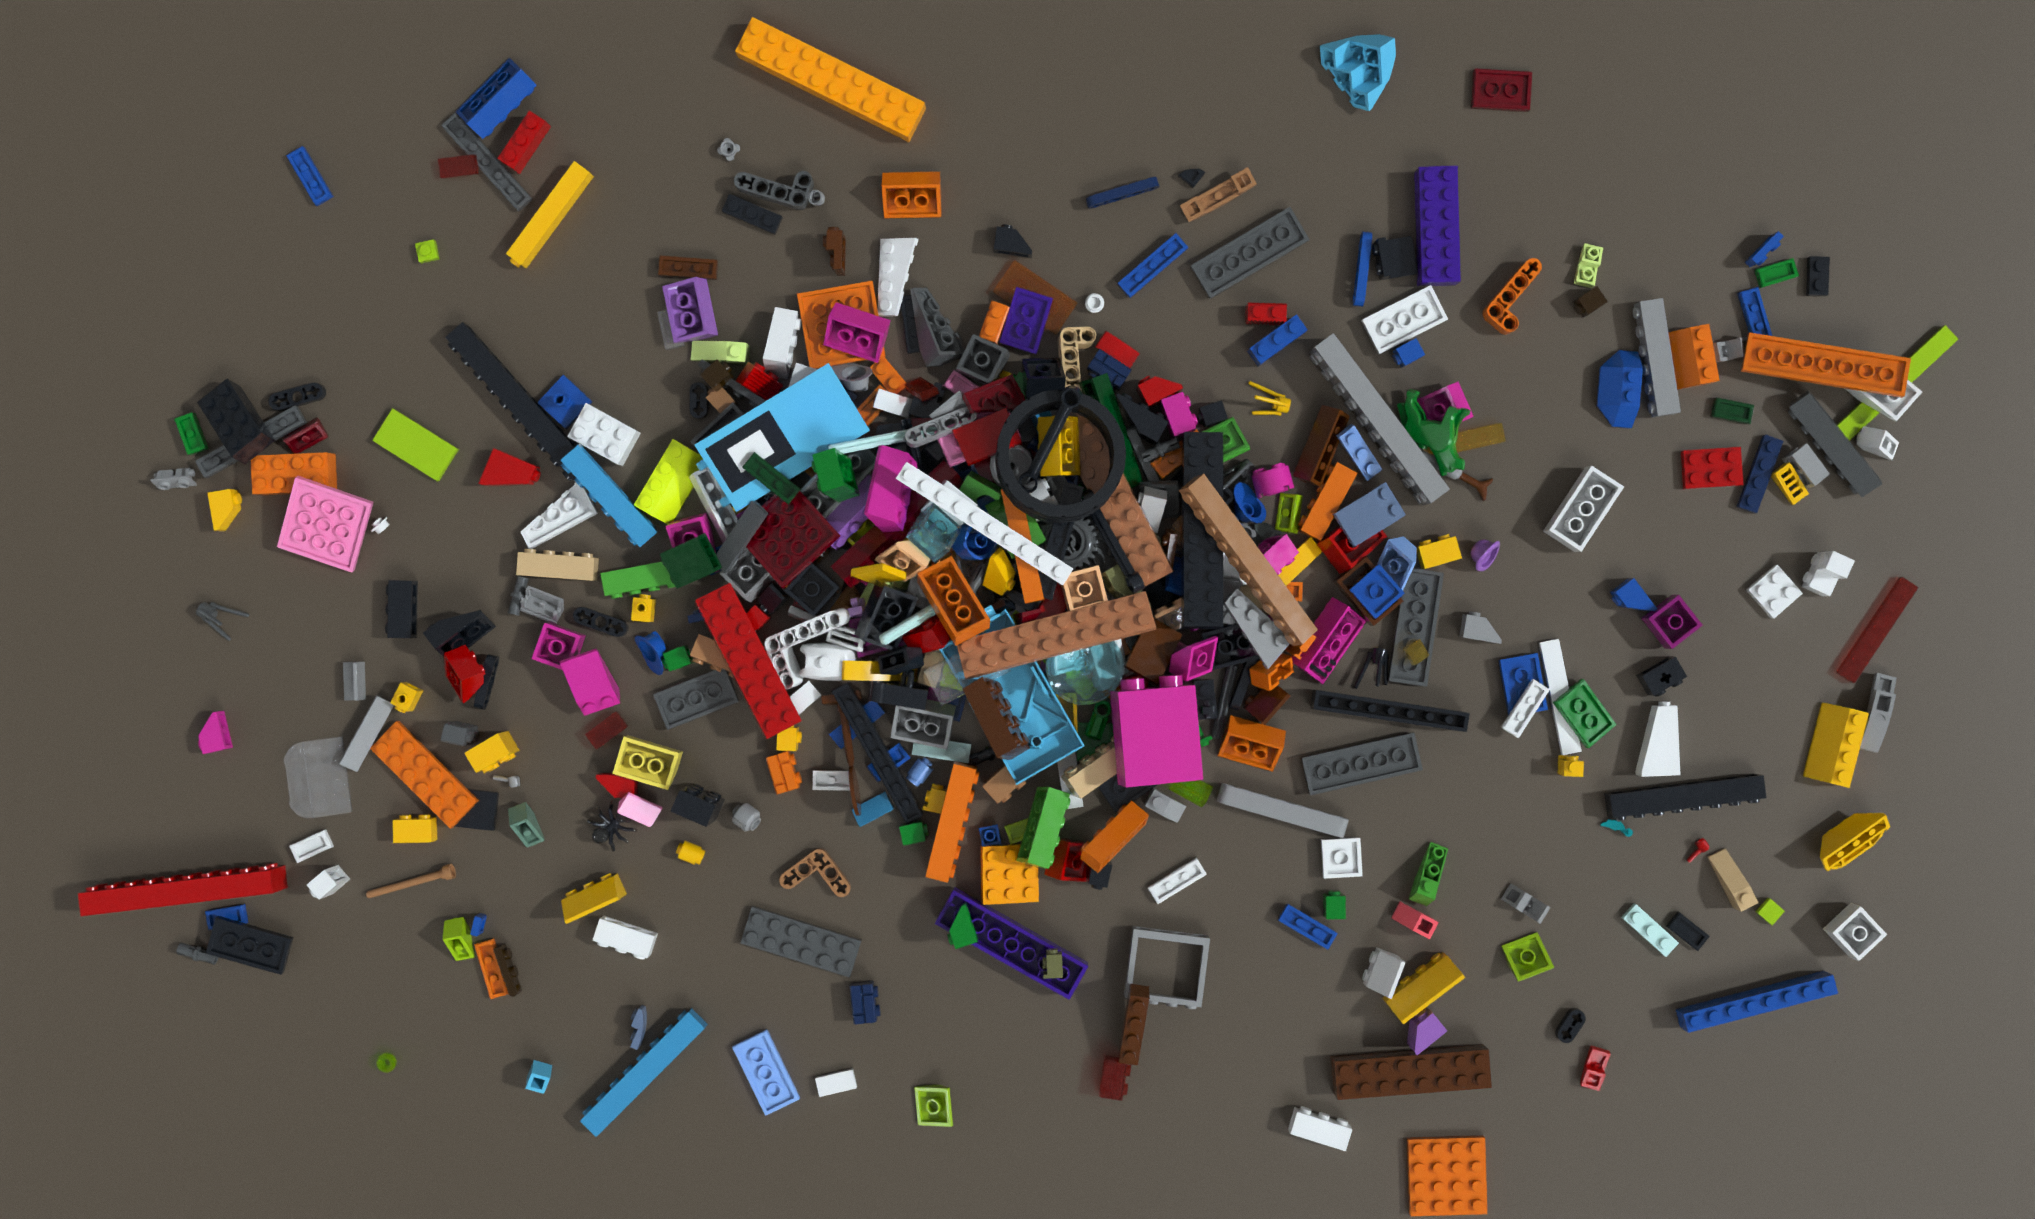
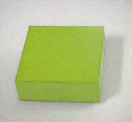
M1767 898L1756 911L1770 925H1773L1785 912L1770 898Z

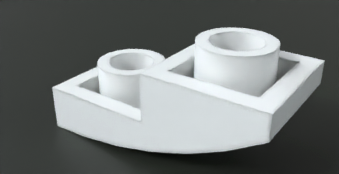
M878 388L872 407L908 418L913 399Z
M808 681L792 694L790 699L800 715L807 707L820 698L821 694Z

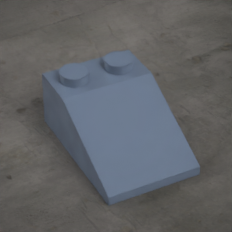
M1385 482L1333 515L1351 545L1355 547L1406 514Z

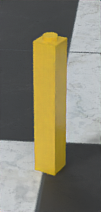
M574 161L507 251L506 254L511 257L509 261L518 268L520 265L525 268L529 266L594 176Z

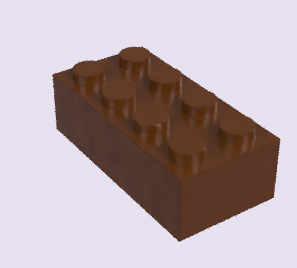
M981 677L963 688L997 758L1011 760L1030 749L1028 745L1029 739L1024 732H1021L1019 728L1020 722L1015 715L1013 716L1010 710L1012 706L1008 699L1004 698L1002 694L1003 688L998 681Z

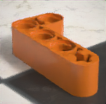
M1531 258L1524 262L1483 310V318L1501 334H1510L1519 326L1517 317L1508 309L1540 273L1542 264L1536 258ZM1531 265L1533 267L1532 271L1527 275L1524 274L1525 272H1527ZM1515 279H1519L1522 282L1521 287L1515 285ZM1503 293L1509 296V302H1505L1502 299ZM1490 308H1494L1497 311L1496 317L1491 316ZM1505 320L1510 321L1511 329H1507L1504 326Z

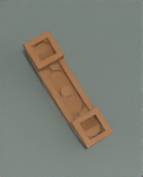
M1247 167L1200 196H1195L1181 204L1180 207L1190 223L1227 204L1256 186L1257 183Z

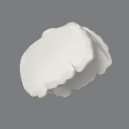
M833 643L803 644L800 647V651L805 654L806 661L805 668L800 670L799 674L803 678L814 680L848 681L842 680V661H855L857 652Z

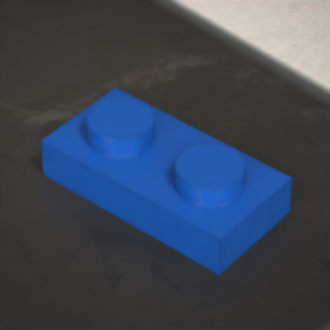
M1779 231L1770 235L1745 263L1749 267L1756 264L1758 266L1761 265L1768 258L1766 254L1769 251L1773 252L1781 245L1779 241L1784 236Z

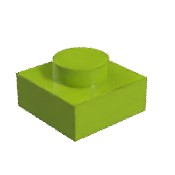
M434 239L415 243L419 263L440 260L437 244Z

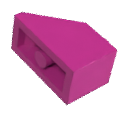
M224 711L213 712L198 735V746L202 754L233 748Z

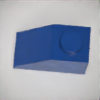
M1635 578L1626 579L1610 591L1613 596L1612 600L1618 607L1643 611L1657 610Z

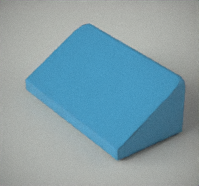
M883 792L861 804L860 816L855 815L854 808L851 810L859 827L893 810L894 807L887 793Z

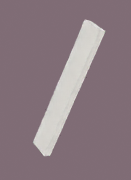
M1559 639L1538 642L1547 688L1550 689L1548 693L1561 755L1582 752L1579 738L1553 704L1557 698L1569 689Z

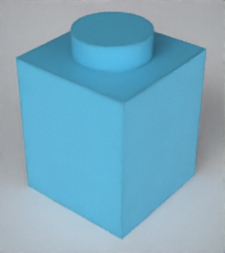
M534 1060L527 1075L525 1089L544 1094L551 1077L552 1065Z

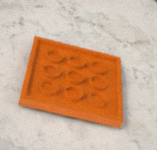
M873 281L797 294L809 367L820 369L828 363L830 366L867 361V359L824 346L823 344L828 317L836 302L879 316ZM883 347V350H882V353H881L880 358H881V357H886L885 348H884V347Z
M1483 1135L1407 1138L1410 1216L1487 1214L1486 1147Z

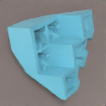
M1380 34L1359 35L1320 46L1321 65L1325 70H1330L1335 77L1333 79L1341 91L1345 90L1351 98L1349 102L1353 107L1370 111L1391 76L1396 58L1395 38Z

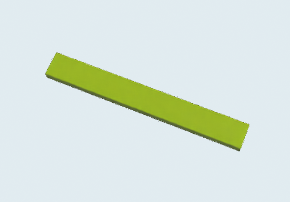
M1946 325L1935 332L1909 357L1911 362L1908 380L1911 383L1958 340ZM1860 402L1837 426L1851 440L1862 430L1863 426H1866L1880 412Z

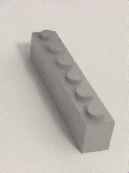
M1663 298L1640 301L1634 304L1633 317L1637 321L1636 336L1640 340L1639 355L1643 359L1642 374L1646 379L1645 393L1649 398L1648 412L1652 418L1681 413Z

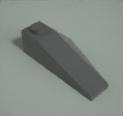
M912 288L910 291L919 349L926 367L942 366L960 359L966 348L959 333H954L949 326L950 320L944 318L940 313V306L927 288Z

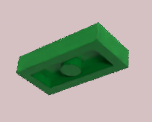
M191 412L174 419L187 455H193L209 449L196 413Z

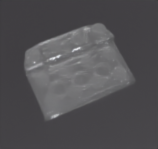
M343 736L296 743L284 756L290 796L289 805L297 815L310 819L353 812L347 767L339 764L345 752Z

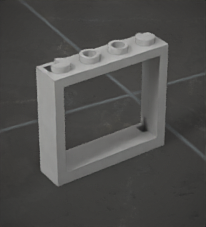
M1132 926L1124 990L1125 998H1128L1130 984H1133L1138 937L1202 945L1196 999L1149 993V1004L1157 1005L1158 1002H1163L1170 1007H1177L1178 1004L1185 1005V1008L1188 1009L1202 1007L1210 944L1209 935Z

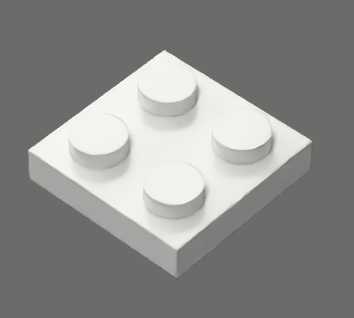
M1778 565L1771 567L1746 589L1771 619L1777 617L1803 594Z
M1360 837L1321 839L1324 879L1362 876Z

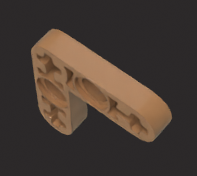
M817 848L785 871L779 879L780 885L783 888L791 889L817 870L838 897L847 896L851 890L850 882L827 851L822 848ZM815 853H822L824 855L823 861L826 863L828 860L830 863L821 869L820 866L823 863L820 860H815ZM802 863L809 866V872L806 874L799 871V865ZM829 867L834 868L836 871V875L833 878H829L825 874L826 869ZM795 869V872L800 877V879H798V877L796 876L791 881L793 884H786L784 882L786 879L785 876H792L794 874L792 870ZM840 876L842 879L838 881L841 885L845 884L847 886L845 888L846 892H839L837 890L839 888L837 882L834 885L831 882Z

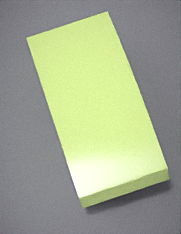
M1584 243L1576 269L1574 284L1588 288L1595 286L1597 270L1601 265L1603 247Z

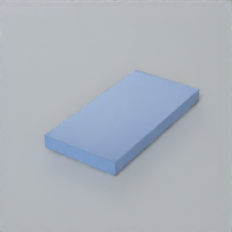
M767 1029L732 1046L765 1116L800 1099L797 1089Z

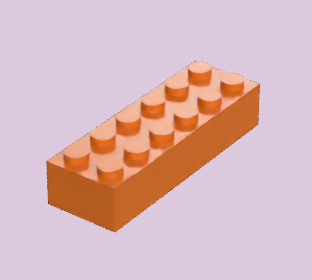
M956 761L953 764L925 876L927 878L948 883L949 878L954 877L956 864H953L954 859L958 860L961 846L958 845L959 840L963 841L966 827L962 826L963 822L968 821L970 809L967 806L968 803L973 801L975 790H972L973 784L977 785L980 773L976 771L977 766Z

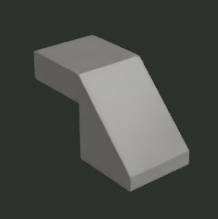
M1747 337L1713 343L1716 363L1743 358Z
M1513 884L1509 885L1501 900L1540 924L1551 908Z

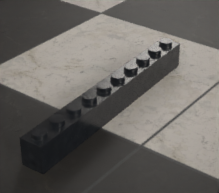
M462 322L445 337L449 341L447 345L455 353L457 351L462 356L460 358L467 367L471 366L475 370L473 374L480 381L484 380L487 384L486 389L492 395L496 394L500 398L498 402L506 410L509 408L513 413L511 417L518 424L522 423L525 426L524 431L526 434L538 441L537 446L544 453L547 451L551 457L549 459L556 467L560 466L563 469L561 459L573 450L576 445L469 325ZM565 470L562 472L569 481H575L576 477L572 472L567 473Z

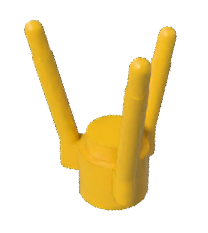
M1252 381L1248 382L1249 385L1275 396L1274 399L1255 395V399L1272 403V409L1275 410L1252 411V415L1281 416L1282 413H1288L1291 399L1285 398V395L1276 393Z

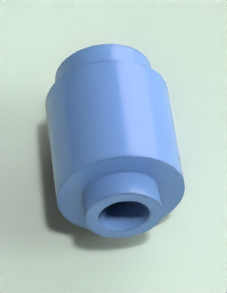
M925 757L923 759L918 758L908 771L906 778L912 784L919 787L934 770L931 767L933 763Z

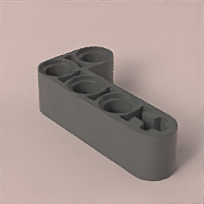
M800 171L796 174L792 187L746 172H740L734 177V184L740 192L795 210H804L807 207L809 194L814 187L813 178L807 171ZM808 178L809 182L807 185H800V180ZM746 179L748 184H743L742 186L740 182H744ZM763 184L767 186V189L764 192H758V187ZM778 191H785V195L782 198L776 197ZM797 196L803 197V201L800 204L794 203V199Z

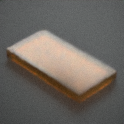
M1016 260L1013 261L993 293L1009 304L1012 302L1016 287L1054 298L1045 328L1055 335L1060 331L1078 304Z

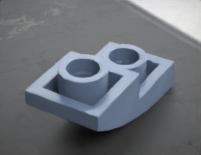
M641 1005L638 1009L635 1008L631 1016V1020H633L631 1027L636 1029H634L630 1037L632 1041L630 1047L636 1050L641 1046L646 1031L647 1011L644 1005Z

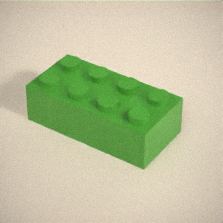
M1037 787L1016 861L1049 869L1053 864L1055 858L1053 855L1054 849L1060 841V836H1058L1060 828L1065 823V810L1070 805V793L1051 787Z

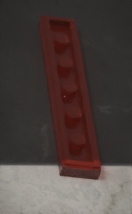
M1899 577L1836 671L1837 674L1851 683L1857 681L1919 587L1904 577Z

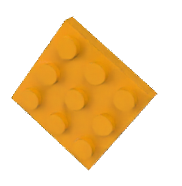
M1021 844L981 846V904L1039 902L1038 867L1016 861Z

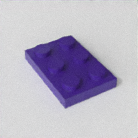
M1016 287L1000 343L1037 354L1054 298Z

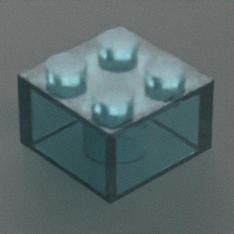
M932 503L919 514L906 538L935 563L950 551L961 531V527L936 504Z

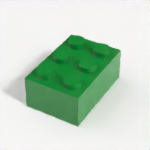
M836 448L812 455L814 461L811 463L814 472L818 475L819 480H816L819 491H822V493L837 502L860 496L849 457Z

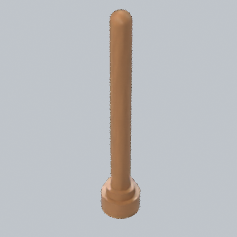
M452 863L443 865L439 871L369 890L366 892V897L373 898L440 878L446 880L456 878V870Z

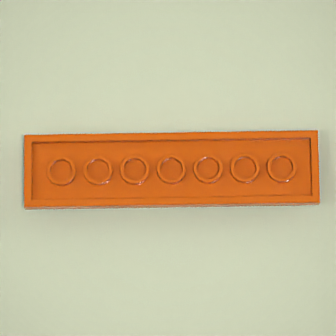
M1749 332L1741 372L1903 398L1905 396L1911 358Z

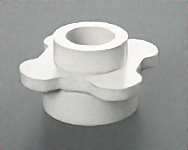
M387 517L384 519L378 518L372 524L374 528L371 532L375 531L377 534H380L390 525L386 521Z

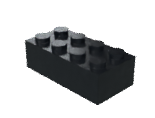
M228 378L197 402L230 456L246 465L275 441L243 389Z

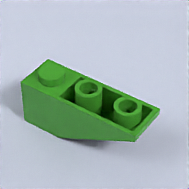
M1433 842L1429 843L1414 879L1409 900L1426 907L1435 900L1448 848Z

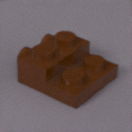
M828 227L827 235L823 236V247H825V251L830 255L832 270L835 271L837 276H845L846 237L838 227Z

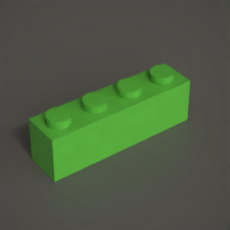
M662 562L600 573L604 595L611 596V599L623 597L622 593L629 592L630 595L641 594V590L644 589L652 592L660 590V586L667 585V588L675 587L670 579L667 568Z

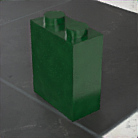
M706 533L660 554L662 563L667 568L670 579L676 589L722 568Z

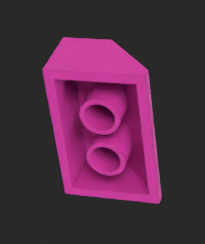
M836 302L828 317L823 345L878 363L891 320Z

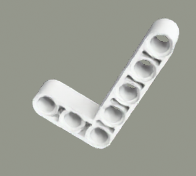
M838 608L772 635L765 640L764 645L767 654L785 689L796 687L803 682V677L799 674L801 669L792 647L846 625L850 621V613L847 609Z

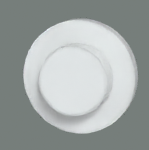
M1090 294L1085 300V307L1091 313H1098L1104 307V299L1099 294Z

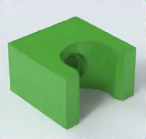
M973 471L967 475L960 488V491L977 505L978 497L982 495L990 496L994 500H999L1002 496V488Z

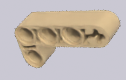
M1067 327L1061 331L1058 337V356L1061 360L1065 376L1067 372H1071L1075 377L1074 379H1069L1066 376L1065 388L1076 386L1081 390L1079 385L1081 375L1078 349H1087L1092 346L1096 339V332L1091 327ZM1064 335L1070 336L1071 339H1072V341H1070V342L1065 341V340L1063 339V336H1064ZM1082 335H1088L1091 340L1085 341ZM1064 354L1072 355L1073 360H1067Z

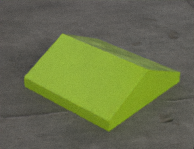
M1538 932L1501 946L1509 968L1518 982L1554 968Z
M938 1084L914 1087L918 1125L952 1127L950 1088Z

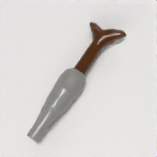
M1421 450L1432 466L1439 470L1435 456ZM1458 469L1452 473L1447 472L1446 475L1454 480L1459 478L1475 487L1482 501L1486 500L1487 487L1493 481V478L1478 481Z

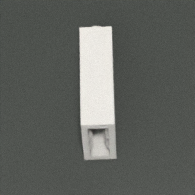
M1670 701L1658 702V705H1652L1635 771L1637 776L1680 775L1678 707L1671 705Z

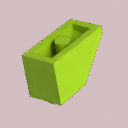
M464 917L444 921L443 941L456 961L475 958L470 927Z

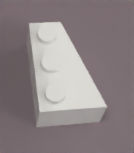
M775 307L763 355L765 373L769 374V372H772L779 378L788 379L790 366L793 361V350L797 344L796 333L801 327L798 311Z

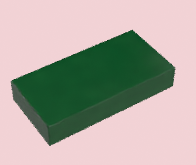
M1716 397L1714 398L1711 417L1751 424L1754 405Z

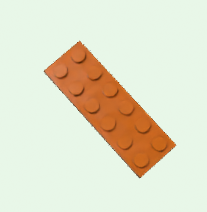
M396 721L370 748L450 829L479 801L400 721Z

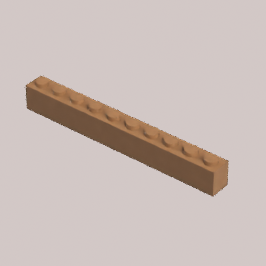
M1205 474L1194 477L1179 490L1183 500L1192 508L1196 518L1203 523L1206 532L1217 542L1218 548L1228 557L1229 563L1239 572L1240 578L1250 587L1251 593L1261 602L1264 611L1272 617L1275 626L1283 632L1286 641L1292 646L1304 644L1318 629Z

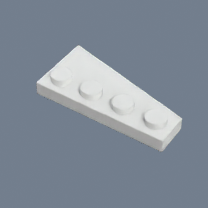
M917 238L880 239L878 315L880 317L898 316L904 295V285L909 277V266L913 262L914 248L918 243Z
M575 482L574 486L566 490L555 503L547 507L543 514L538 515L521 531L529 549L539 546L598 514L585 487L581 488Z

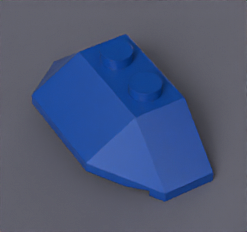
M1618 350L1600 366L1596 406L1609 421L1611 427H1633L1640 408L1643 373L1639 352Z

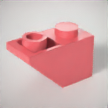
M1401 901L1391 917L1393 920L1428 939L1431 938L1439 923L1434 918Z

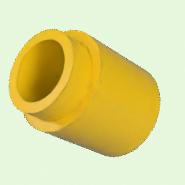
M684 841L683 844L679 843L676 850L678 859L693 865L695 863L700 865L706 852L701 846L688 841Z

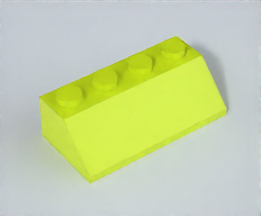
M672 439L635 501L634 506L666 524L674 521L694 488L689 476L699 470L696 463L703 460L702 456L677 440Z

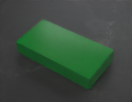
M1794 258L1754 270L1759 288L1799 276Z

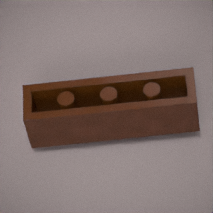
M1321 406L1295 468L1294 477L1305 483L1321 487L1340 442L1336 435L1346 428L1350 415L1337 408Z
M1130 984L1119 1046V1063L1138 1065L1150 999L1149 986Z

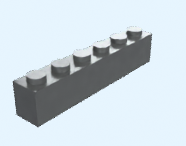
M1809 390L1788 404L1790 408L1788 413L1794 420L1799 419L1802 423L1800 427L1806 435L1809 433L1814 438L1813 444L1818 450L1821 448L1826 453L1825 459L1830 465L1835 464L1838 470L1836 472L1843 480L1847 479L1850 482L1848 487L1855 495L1859 494L1861 497H1864L1882 485V480Z

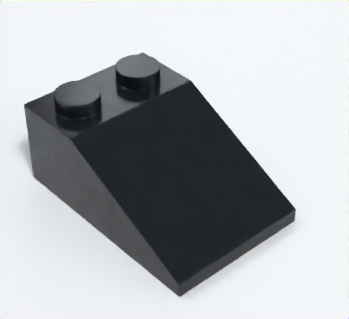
M481 610L439 620L435 624L430 625L423 634L435 650L444 657L445 652L466 645L468 648L471 647L496 626Z
M1236 623L1234 625H1225L1221 629H1210L1202 632L1203 640L1214 636L1218 637L1212 671L1259 659L1252 645L1244 637L1242 630Z

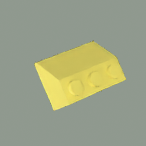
M624 736L613 774L669 790L677 773L683 751L633 736Z

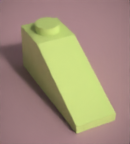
M692 341L691 360L701 361L703 359L706 362H714L718 359L722 363L725 361L730 364L746 365L749 362L750 346L743 342Z

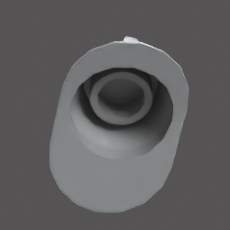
M855 363L831 366L838 379L842 380L848 390H868L869 376L872 374L870 367Z

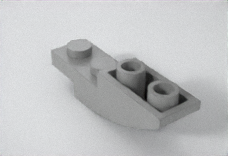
M1881 673L1874 674L1868 709L1865 711L1869 715L1860 746L1862 750L1873 753L1879 752L1895 703L1896 694H1894L1896 677Z

